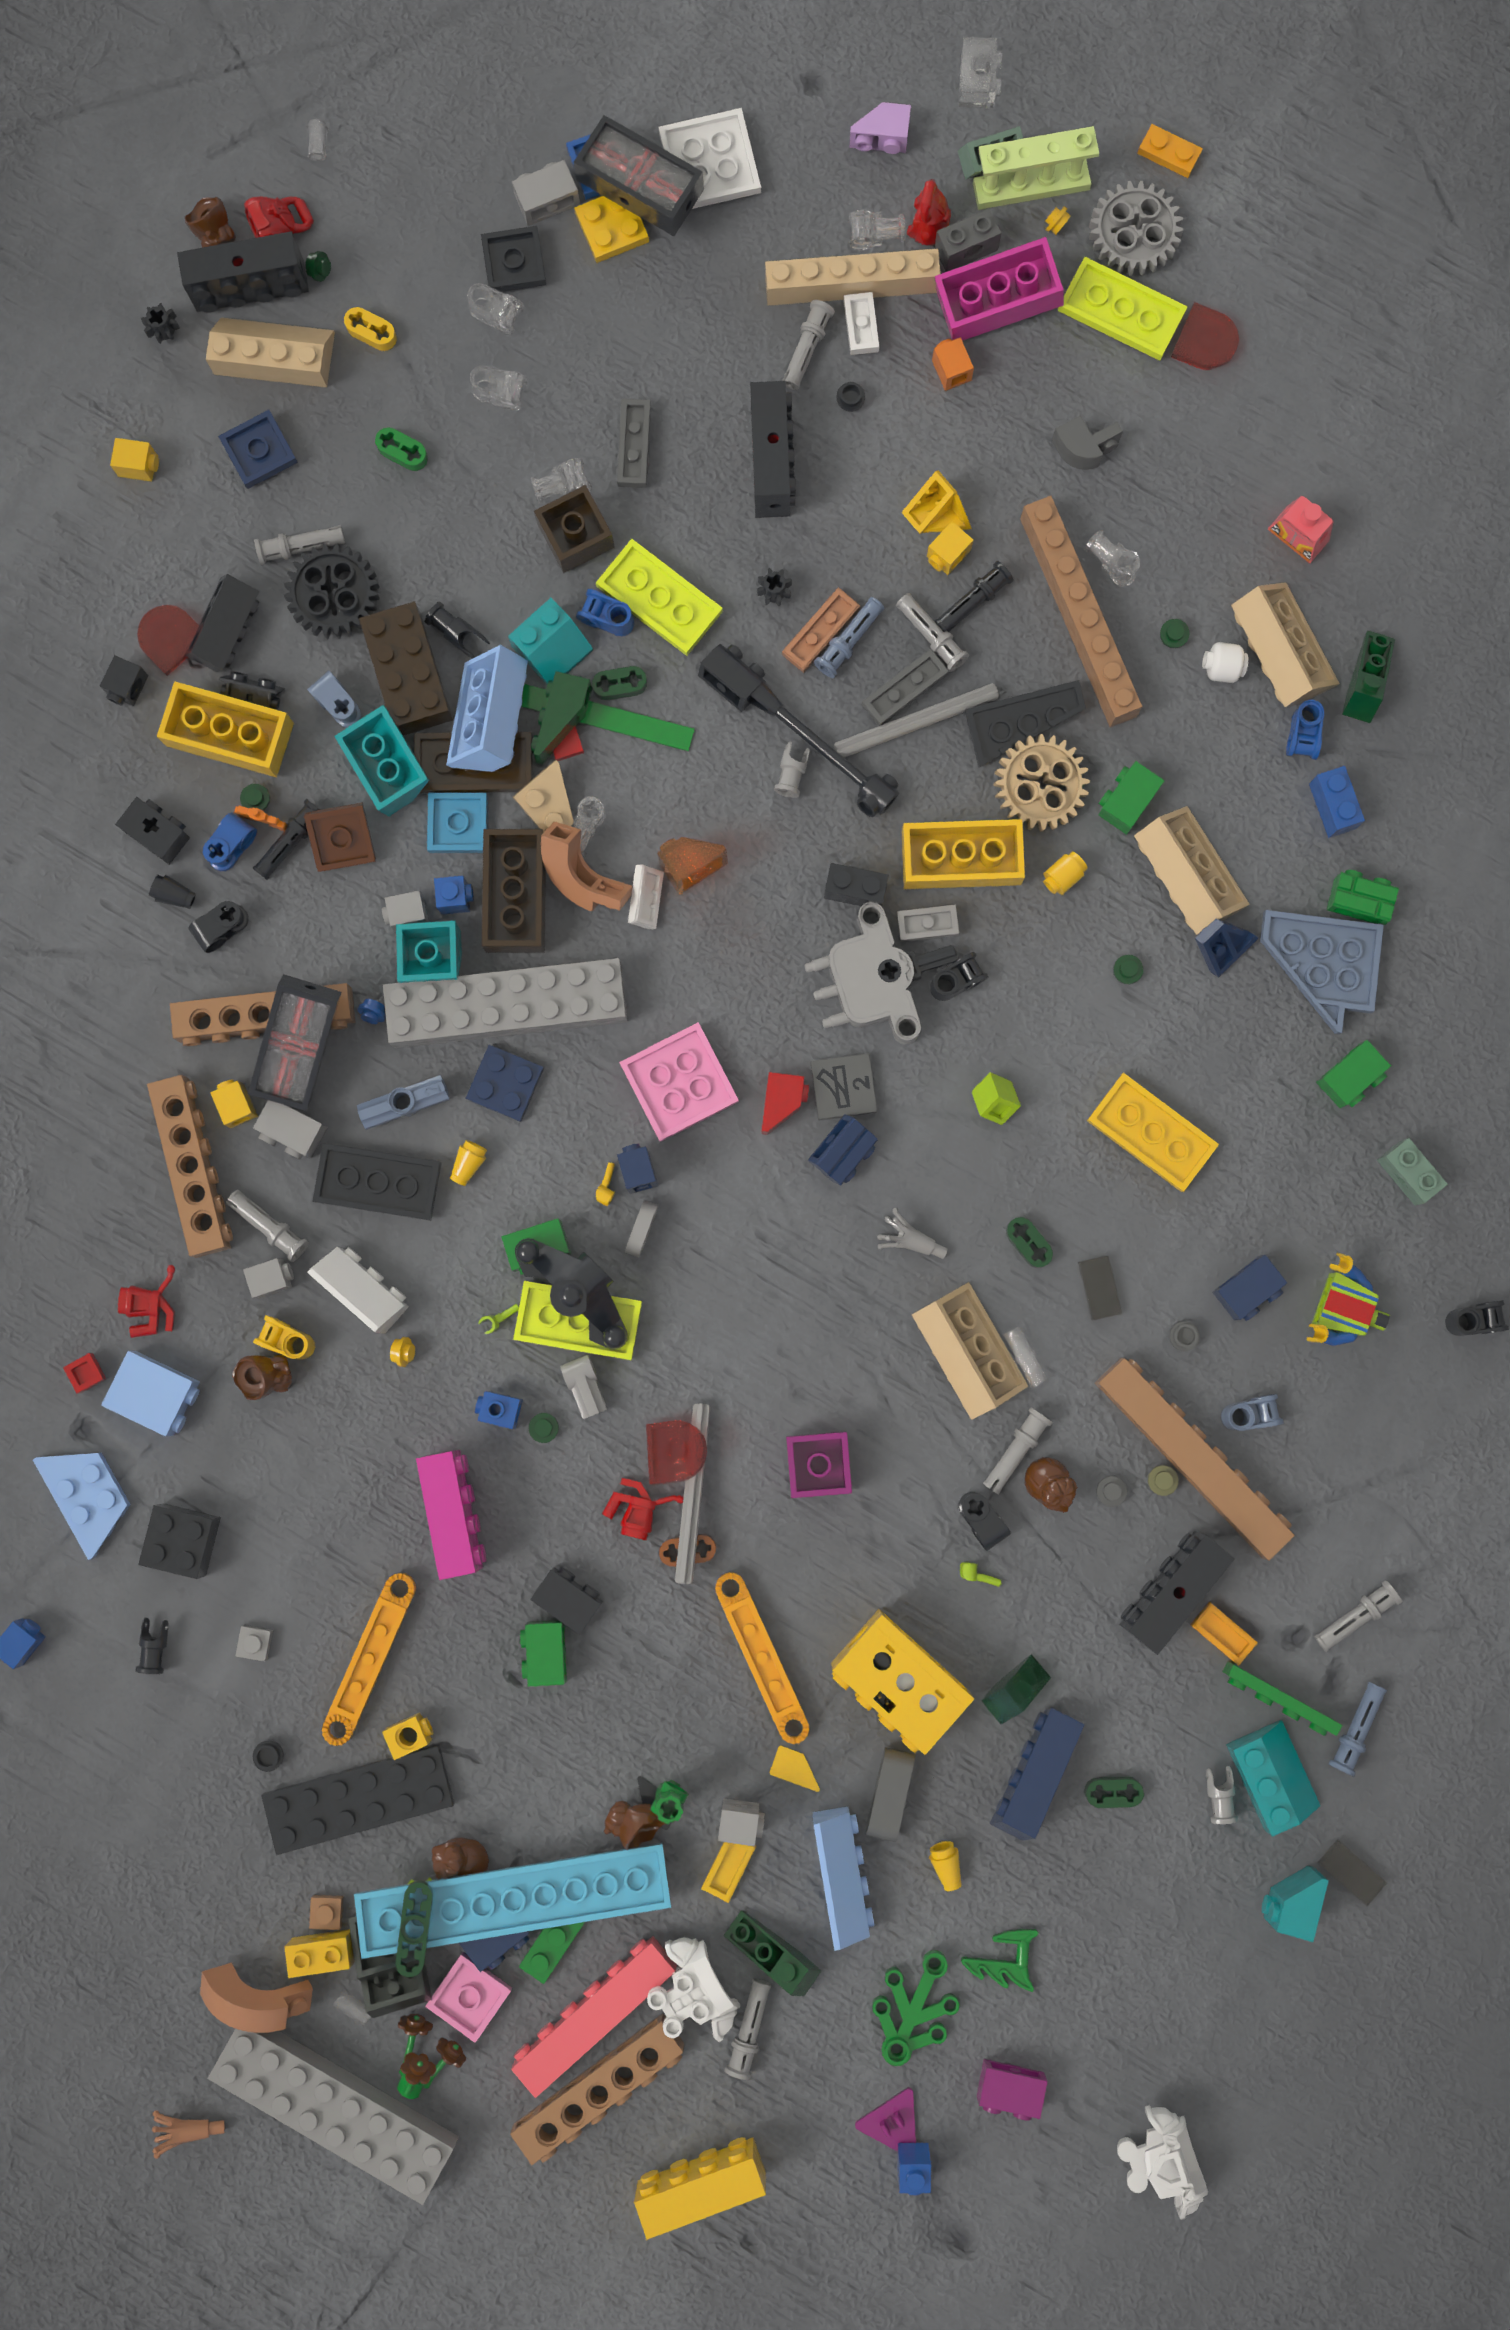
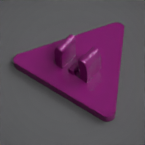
M912 2088L904 2089L857 2120L855 2128L898 2151V2143H916Z

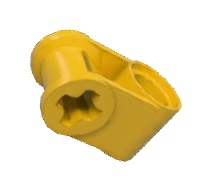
M265 1315L264 1320L266 1322L259 1337L253 1341V1343L292 1359H307L315 1350V1341L310 1335L269 1315ZM297 1338H301L304 1342V1348L299 1354H296L293 1350V1342Z

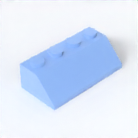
M499 645L464 663L447 766L493 772L511 763L514 755L515 735L518 730L519 710L522 706L523 686L527 678L528 660Z
M849 1807L812 1812L834 1951L844 1949L869 1938V1927L874 1926L872 1908H865L863 1897L869 1895L866 1876L860 1877L858 1865L864 1864L861 1845L855 1846L853 1834L859 1833L856 1814L850 1815Z

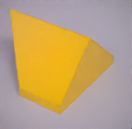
M939 470L934 472L901 512L919 534L942 532L951 521L962 530L972 529L957 491Z

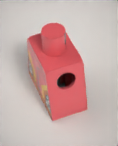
M1300 496L1282 511L1268 530L1308 563H1311L1330 541L1334 522L1332 518L1321 510L1319 505L1310 502L1304 496Z

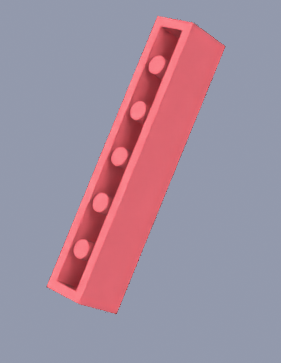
M654 1936L648 1941L641 1939L631 1948L630 1953L632 1955L624 1962L620 1959L607 1970L608 1977L601 1983L597 1980L594 1981L583 1992L585 1997L578 2004L572 2001L560 2013L562 2018L554 2025L551 2022L546 2024L538 2032V2040L531 2046L528 2043L524 2044L514 2054L515 2060L511 2070L534 2098L538 2097L648 1997V1993L653 1987L661 1986L676 1971L677 1964L667 1956L665 1949Z

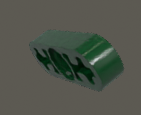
M425 1881L411 1883L404 1894L396 1968L405 1977L418 1975L425 1964L433 1902V1890ZM417 1888H422V1894L427 1895V1899H423L420 1904V1911L426 1910V1916L420 1913L407 1914V1909L413 1911L415 1908V1899L410 1898V1893H415ZM410 1920H419L423 1924L424 1931L421 1936L413 1938L407 1934L406 1924ZM403 1941L412 1945L422 1943V1948L416 1946L414 1951V1959L419 1960V1964H414L411 1970L407 1969V1963L402 1962V1958H407L410 1946L404 1947Z

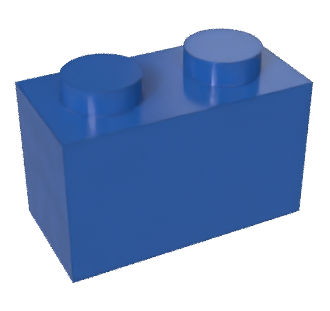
M1345 766L1318 774L1309 783L1328 838L1355 830L1365 821Z

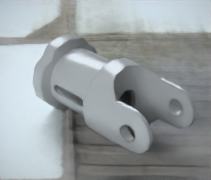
M789 741L780 763L782 771L779 783L774 786V791L785 797L798 798L800 795L798 787L801 775L805 774L810 749L807 748L804 751L801 762H798L790 756L792 742Z
M1226 1766V1782L1217 1787L1214 1786L1213 1773L1208 1768L1206 1770L1207 1793L1211 1797L1213 1816L1210 1817L1211 1823H1236L1239 1821V1818L1234 1811L1233 1796L1236 1792L1231 1767Z

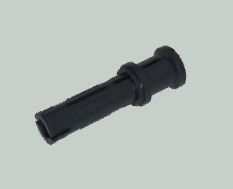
M996 561L993 564V569L984 577H978L975 580L974 587L954 603L938 619L934 620L943 632H950L985 600L992 601L995 598V593L1005 584H1011L1014 581L1009 570L1001 562Z
M308 799L304 801L305 805L294 818H289L288 828L253 867L266 880L269 879L270 875L302 838H309L304 813L320 809Z

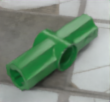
M673 1780L664 1781L657 1788L656 1797L650 1810L658 1816V1820L666 1824L679 1821L689 1793Z

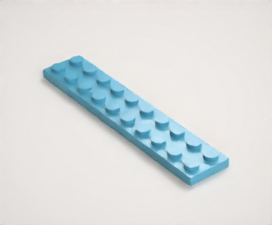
M662 1843L634 1847L629 1850L621 1849L447 1879L425 1881L433 1890L427 1948L671 1908ZM410 1884L354 1894L361 1959L397 1953L404 1894ZM417 1888L415 1893H410V1898L415 1899V1908L413 1911L407 1909V1914L420 1913L426 1916V1910L420 1911V1904L423 1899H427V1895L422 1894V1888ZM410 1920L406 1924V1932L410 1937L416 1938L422 1935L424 1927L419 1920ZM403 1941V1946H410L409 1951L415 1950L416 1946L422 1948V1943L412 1945Z

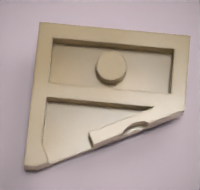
M554 760L513 796L514 800L537 827L543 829L544 832L554 821L568 826L574 824L560 765L557 760Z

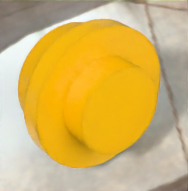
M1064 206L1059 210L1055 207L1045 220L1049 224L1045 229L1047 232L1051 230L1056 235L1071 217L1066 212L1068 208Z
M402 1337L393 1341L390 1349V1359L392 1362L397 1363L398 1366L406 1367L414 1359L415 1345L412 1344L409 1337Z

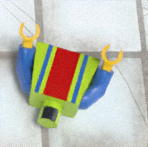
M1337 1252L1336 1255L1340 1258L1339 1264L1331 1263L1329 1266L1330 1269L1338 1272L1329 1273L1312 1324H1309V1327H1313L1315 1333L1313 1338L1307 1337L1308 1342L1336 1346L1354 1342L1358 1336H1365L1369 1326L1382 1331L1387 1327L1390 1315L1375 1309L1379 1296L1373 1292L1372 1284L1361 1270L1353 1264L1350 1256Z

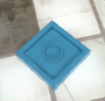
M428 793L427 851L429 853H483V829H487L488 822L487 793Z

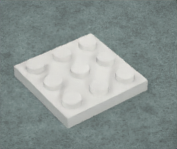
M742 108L658 127L663 149L703 171L704 190L692 209L761 193V185Z

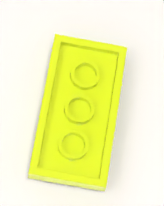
M1084 257L1064 295V306L1058 307L1059 312L1159 361L1187 310V306L1087 257Z
M633 539L628 542L596 582L597 588L609 597L626 603L636 618L686 656H688L723 612L721 606Z
M524 1281L513 1340L632 1360L642 1301L611 1296L628 1334L625 1345L620 1349L613 1350L589 1340V1320L582 1314L568 1317L563 1316L554 1309L550 1300L552 1285Z

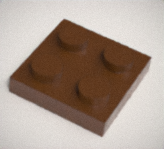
M363 802L304 813L317 872L376 862Z

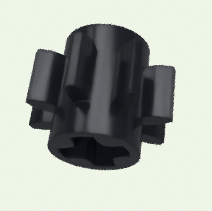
M162 303L152 308L147 307L146 317L141 318L142 323L146 326L144 332L147 337L151 338L155 335L160 344L163 340H173L175 330L180 329L177 321L174 320L177 316L173 309L165 311Z
M768 568V574L765 577H758V583L762 587L757 589V595L765 596V605L772 602L781 606V600L784 597L791 598V591L786 588L792 586V579L784 578V569H781L779 572H773L771 568ZM775 584L779 585V587H775L774 590H770V587H774Z

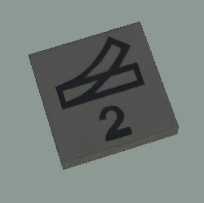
M869 1053L810 1062L818 1121L842 1118L844 1114L857 1116L877 1113Z

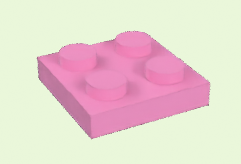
M462 1952L432 1995V2000L428 2001L425 2007L476 2043L511 1992L512 1987L486 1968L480 1972L469 1956Z

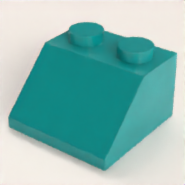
M549 598L508 635L512 648L519 656L528 660L527 664L546 684H548L549 680H554L556 671L565 674L569 673L593 651L592 646L573 620L552 598Z
M456 921L396 924L398 983L458 980L462 962L461 930Z
M1309 1865L1270 1888L1269 1895L1264 1896L1261 1908L1264 1919L1276 1932L1314 1942L1329 1880L1316 1868Z

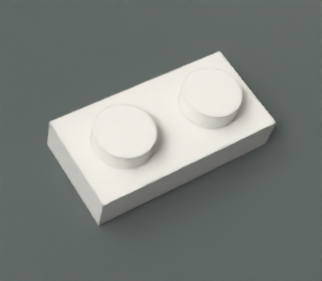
M873 292L844 295L850 355L879 352Z

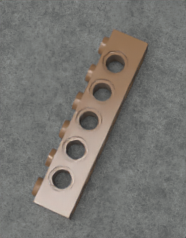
M347 983L325 985L324 987L342 992L331 1029L348 1028L347 1024L356 1023L352 988ZM276 991L170 1003L173 1039L180 1043L183 1042V1046L201 1045V1040L212 1039L213 1043L229 1042L230 1037L241 1036L244 1040L260 1038L259 1034L265 1033L268 1020L259 1023L257 1016L261 1010L269 1009V1012L271 1011ZM238 1012L240 1014V1021L235 1026H229L228 1019L230 1015ZM210 1016V1025L206 1029L200 1030L199 1022L201 1018Z
M183 1075L148 1083L147 1087L189 1256L198 1258L231 1249L230 1241L233 1240V1234L228 1223L225 1224L223 1212H226V1206L222 1195L217 1193L215 1184L219 1183V1178L215 1167L210 1165L208 1155L212 1154L208 1138L203 1137L201 1127L205 1126L201 1110L196 1109L194 1098L198 1097L196 1086L193 1081H190L189 1078ZM182 1101L184 1105L183 1112L178 1116H174L172 1113L174 1104ZM185 1130H189L191 1133L189 1142L181 1145L179 1141L180 1134ZM192 1158H196L198 1162L196 1171L188 1173L186 1169L187 1162ZM202 1186L205 1190V1196L201 1201L196 1202L193 1198V1193L198 1187ZM209 1215L212 1218V1225L208 1230L203 1231L200 1226L201 1219Z
M663 2013L513 2124L510 2135L531 2165L539 2160L543 2163L550 2159L557 2152V2146L564 2141L567 2144L574 2141L582 2133L581 2128L589 2122L594 2125L601 2121L607 2115L606 2110L615 2103L617 2106L622 2105L632 2096V2090L640 2084L642 2087H646L656 2079V2073L665 2066L669 2069L682 2059L681 2054L684 2051V2042L680 2036L669 2038L665 2035L663 2023L666 2016ZM646 2048H653L658 2053V2056L655 2059L649 2060L642 2055V2051ZM628 2067L632 2070L633 2075L629 2078H622L618 2075L617 2069ZM597 2085L603 2086L608 2094L598 2097L592 2092V2088ZM571 2104H576L581 2107L583 2112L580 2115H572L568 2112L567 2107ZM551 2123L555 2125L557 2132L547 2134L543 2131L542 2125Z

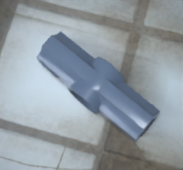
M439 1075L406 1088H396L389 1094L358 1104L357 1109L364 1128L368 1130L401 1117H410L417 1111L448 1101L450 1097L443 1077ZM408 1095L410 1097L408 1108L398 1109L397 1100L399 1097Z

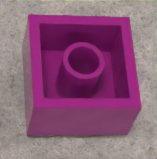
M846 1431L786 1436L791 1498L852 1493Z

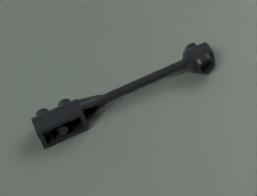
M719 644L700 662L698 676L739 711L743 712L749 704H752L774 717L776 716L859 785L857 805L864 814L869 817H874L877 813L882 815L896 800L899 792L896 790L898 782L894 777L889 774H885L882 778L878 774L866 777L783 707V704L763 679L765 676L764 670L756 663H752L748 667L742 662L743 654L738 647L731 644L726 648Z

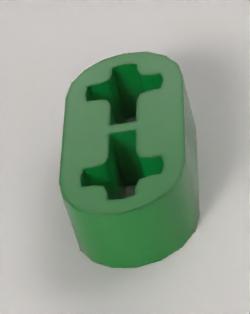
M390 427L383 428L376 434L375 444L380 454L411 471H419L427 465V452L424 446L417 440ZM391 438H393L394 443L396 446H398V448L393 445H388L387 448H385L383 441H389L391 440ZM405 450L411 454H415L418 451L420 458H413L410 461Z

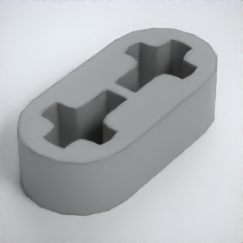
M644 1200L628 1240L625 1253L640 1257L657 1214L658 1204Z

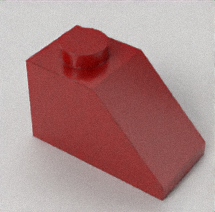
M769 1072L762 1134L768 1135L800 1110L801 1102L807 1103L809 1085L804 1084V1076Z

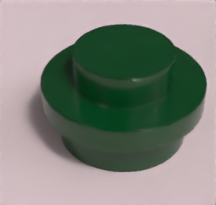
M323 251L310 253L306 259V273L315 281H324L331 271V262L327 254Z
M1179 619L1166 621L1160 630V639L1169 648L1182 647L1186 644L1190 635L1187 624Z
M250 784L242 790L240 802L243 807L258 808L264 811L270 803V794L264 786Z
M1123 955L1115 962L1113 973L1119 982L1128 985L1133 984L1141 978L1143 965L1136 956Z
M537 1414L529 1423V1434L539 1443H548L555 1439L558 1434V1422L551 1414Z

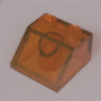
M681 837L678 840L672 838L660 846L661 851L657 853L659 865L678 895L728 864L727 850L724 845Z

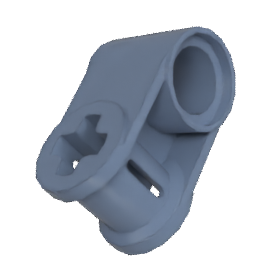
M327 671L307 689L322 708L326 709L342 727L348 728L361 719V710L330 671ZM344 708L349 710L346 714L342 712Z
M1264 1395L1227 1405L1221 1413L1223 1425L1230 1430L1245 1431L1284 1424L1283 1419L1279 1418L1276 1400L1278 1395ZM1236 1409H1240L1244 1415V1420L1240 1425H1236L1232 1419L1233 1412Z

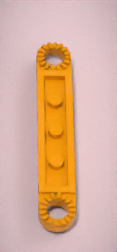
M724 1573L718 1578L715 1586L718 1599L780 1736L787 1743L798 1744L808 1736V1720L745 1581L737 1573ZM728 1579H733L739 1584V1592L732 1597L726 1596L722 1591V1584ZM796 1719L802 1724L803 1730L798 1736H790L785 1731V1725L789 1720Z
M396 1573L388 1578L323 1723L322 1736L330 1745L339 1746L349 1741L360 1720L416 1592L414 1579L406 1573ZM396 1580H403L408 1585V1593L404 1597H398L392 1591V1585ZM341 1721V1723H344L346 1726L344 1737L336 1738L331 1734L330 1726L332 1722Z

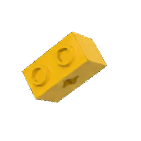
M350 1929L293 1937L284 1947L288 1978L350 1969L355 1962Z

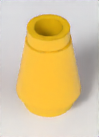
M465 1140L464 1144L459 1146L450 1179L466 1186L467 1182L486 1160L485 1154L487 1150L472 1141Z
M943 1841L933 1845L930 1848L931 1854L929 1859L944 1890L954 1891L959 1889L962 1883L958 1849L954 1847L951 1841Z

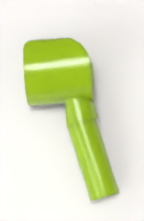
M515 1304L495 1316H484L479 1320L478 1324L489 1319L492 1322V1329L486 1331L485 1334L496 1332L499 1324L519 1311V1307Z
M967 1562L960 1564V1576L963 1579L982 1581L997 1587L1001 1585L1000 1579L977 1573L978 1564Z

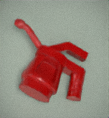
M173 1265L168 1266V1276L158 1290L150 1291L133 1285L129 1288H120L118 1314H126L129 1318L150 1316L148 1324L129 1327L131 1338L157 1334L161 1308L167 1314L165 1331H173L175 1311L162 1296L163 1291L173 1279L175 1272Z
M622 1478L620 1484L637 1488L641 1497L638 1498L613 1492L602 1515L613 1519L621 1502L629 1503L620 1522L622 1526L620 1534L647 1541L648 1533L652 1532L653 1510H655V1507L670 1501H677V1503L681 1504L683 1503L684 1496L671 1495L652 1501L641 1482Z

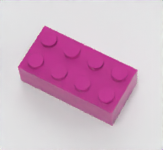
M1046 237L935 276L936 292L952 340L961 337L963 341L1064 306V290Z
M459 1449L416 1458L439 1580L476 1573L483 1568V1562H486V1552L484 1545L478 1543L477 1532H480L481 1528L478 1515H473L471 1503L475 1502L472 1484L467 1485L465 1473L469 1472L466 1454L461 1455Z

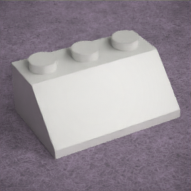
M336 1247L310 1268L307 1272L376 1333H386L409 1307L403 1302L406 1296L394 1286L388 1289L381 1282L384 1277L371 1266L368 1270L359 1263L362 1258L350 1247L346 1250Z

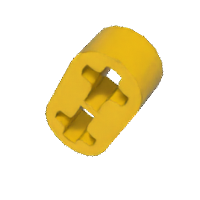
M360 307L351 308L345 313L344 324L352 337L381 351H388L396 344V332L392 324L387 320ZM360 318H362V321L366 327L360 324H357L356 327H354L352 321H359ZM387 331L389 337H382L379 340L376 332L383 334Z

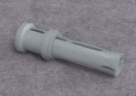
M820 300L811 301L809 316L800 327L802 334L800 341L792 356L787 372L782 381H785L786 387L792 390L799 389L817 343L824 339L826 324L835 313L832 306Z
M338 525L328 529L288 537L282 533L278 534V538L260 541L258 538L254 539L260 565H265L266 561L279 558L288 560L292 557V554L311 551L312 547L321 549L323 544H326L327 547L335 544H345L342 527Z
M910 593L905 594L897 602L896 607L904 613L915 628L931 644V650L938 654L948 665L947 669L949 672H954L965 663L969 653L960 649L952 640L953 635L951 633L942 631ZM914 613H916L929 628H927Z
M240 1190L234 1191L229 1196L228 1201H226L227 1206L235 1210L267 1237L268 1244L272 1247L277 1246L287 1254L289 1261H296L308 1247L309 1241L306 1239L301 1240L289 1230L290 1226L288 1224L279 1223Z
M1032 1407L1028 1410L1030 1414L1020 1429H1015V1439L988 1478L983 1482L989 1489L992 1487V1491L998 1495L1030 1447L1032 1449L1037 1447L1039 1444L1037 1440L1047 1426L1053 1424L1052 1421Z
M1384 1580L1382 1586L1368 1597L1363 1595L1361 1600H1359L1360 1604L1314 1636L1325 1652L1351 1635L1369 1620H1379L1382 1618L1381 1614L1390 1607L1403 1603L1398 1593L1388 1581ZM1384 1596H1387L1385 1600L1380 1602L1378 1605L1376 1604L1377 1601L1382 1599ZM1363 1611L1367 1612L1361 1617L1359 1616ZM1352 1619L1355 1620L1353 1623L1348 1625L1346 1628L1341 1630L1336 1635L1333 1634L1335 1631L1340 1629L1342 1626L1347 1624Z
M752 1979V1986L739 2035L732 2040L731 2045L734 2048L731 2060L724 2070L726 2074L738 2079H751L752 2073L750 2068L754 2054L758 2053L759 2050L756 2039L771 1988V1983L761 1979Z

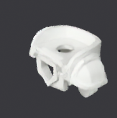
M686 1937L674 1941L668 1940L665 1942L667 1956L678 1965L672 1975L674 1987L668 1991L660 1986L653 1987L647 1997L649 2007L653 2010L662 2009L666 2018L663 2023V2031L669 2038L678 2037L683 2030V2020L691 2017L700 2025L711 2019L713 2037L718 2042L722 2041L724 2035L733 2026L734 2017L737 2014L736 2010L740 2008L738 2000L730 1999L719 1982L710 1964L704 1940L698 1942L696 1938L692 1940Z
M1150 2105L1145 2106L1147 2118L1154 2127L1146 2131V2144L1137 2146L1128 2137L1120 2139L1117 2144V2153L1120 2159L1130 2162L1132 2168L1127 2173V2185L1131 2191L1141 2193L1146 2189L1148 2185L1147 2179H1149L1160 2199L1174 2197V2204L1181 2220L1186 2219V2215L1192 2214L1198 2209L1199 2204L1203 2202V2197L1208 2195V2189L1189 2138L1185 2117H1178L1176 2113H1171L1165 2107L1151 2108Z

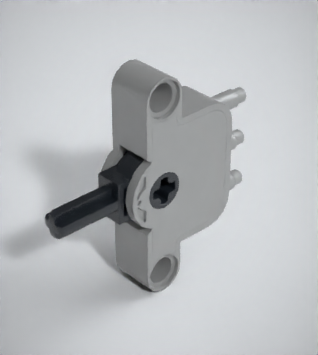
M867 902L860 908L857 921L861 935L835 944L828 956L806 963L804 965L805 970L809 973L829 968L834 983L813 993L815 1000L838 996L842 1008V1013L822 1020L824 1028L836 1027L846 1023L862 1028L888 1020L895 1040L904 1045L911 1044L918 1038L921 1030L913 998L908 990L911 982L921 979L922 972L957 961V953L951 945L915 956L914 951L905 953L903 950L893 947L894 939L884 909L878 903ZM867 912H874L878 915L879 921L875 924H868L864 921L863 915ZM885 968H889L890 972L895 971L893 979L889 980L887 975L882 976ZM905 1022L913 1025L915 1033L911 1036H904L899 1031V1025Z

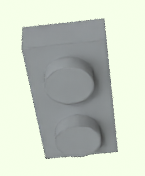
M956 905L903 910L896 913L900 942L959 935Z

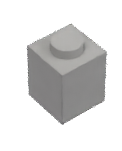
M420 891L385 897L386 907H382L385 925L390 924L394 932H396V924L429 922L424 896Z
M276 1258L243 1269L252 1298L260 1299L293 1288L291 1280H294L293 1271L290 1264L285 1263L283 1259Z

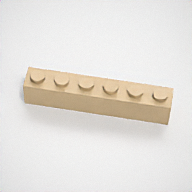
M938 249L767 261L765 262L767 305L809 303L812 300H844V295L873 292V298L937 293L935 276L940 274Z

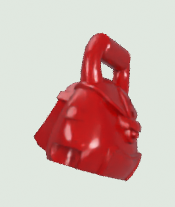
M930 179L925 182L923 191L915 199L914 207L917 209V212L914 216L913 224L909 225L907 229L909 237L913 238L915 242L926 246L935 245L937 231L949 226L951 209H949L946 197L938 189L935 180Z
M260 196L251 197L244 203L245 214L255 238L291 231L293 234L302 233L309 230L314 222L304 199L290 196L282 199L277 197L273 199ZM294 204L303 224L295 223L293 214L288 208L289 205Z

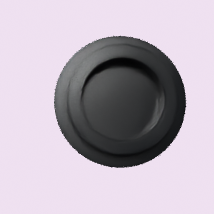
M847 382L838 389L836 400L843 410L848 412L857 411L865 402V392L859 384Z
M263 1741L253 1751V1762L261 1771H274L283 1762V1749L275 1741Z

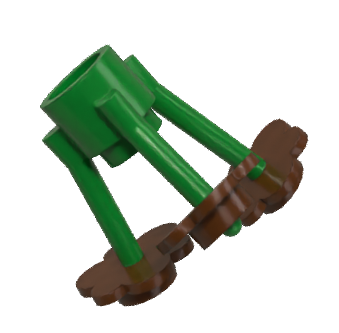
M419 2014L401 2016L398 2028L403 2029L409 2035L404 2061L399 2071L402 2077L397 2085V2090L407 2099H416L423 2088L428 2089L433 2079L446 2064L461 2068L466 2061V2056L457 2042L448 2041L443 2037L438 2040V2045L436 2046V2050L441 2054L442 2058L436 2066L428 2061L429 2058L426 2054L418 2056L416 2053H413L416 2035H428V2032L433 2029V2024L425 2021V2017Z

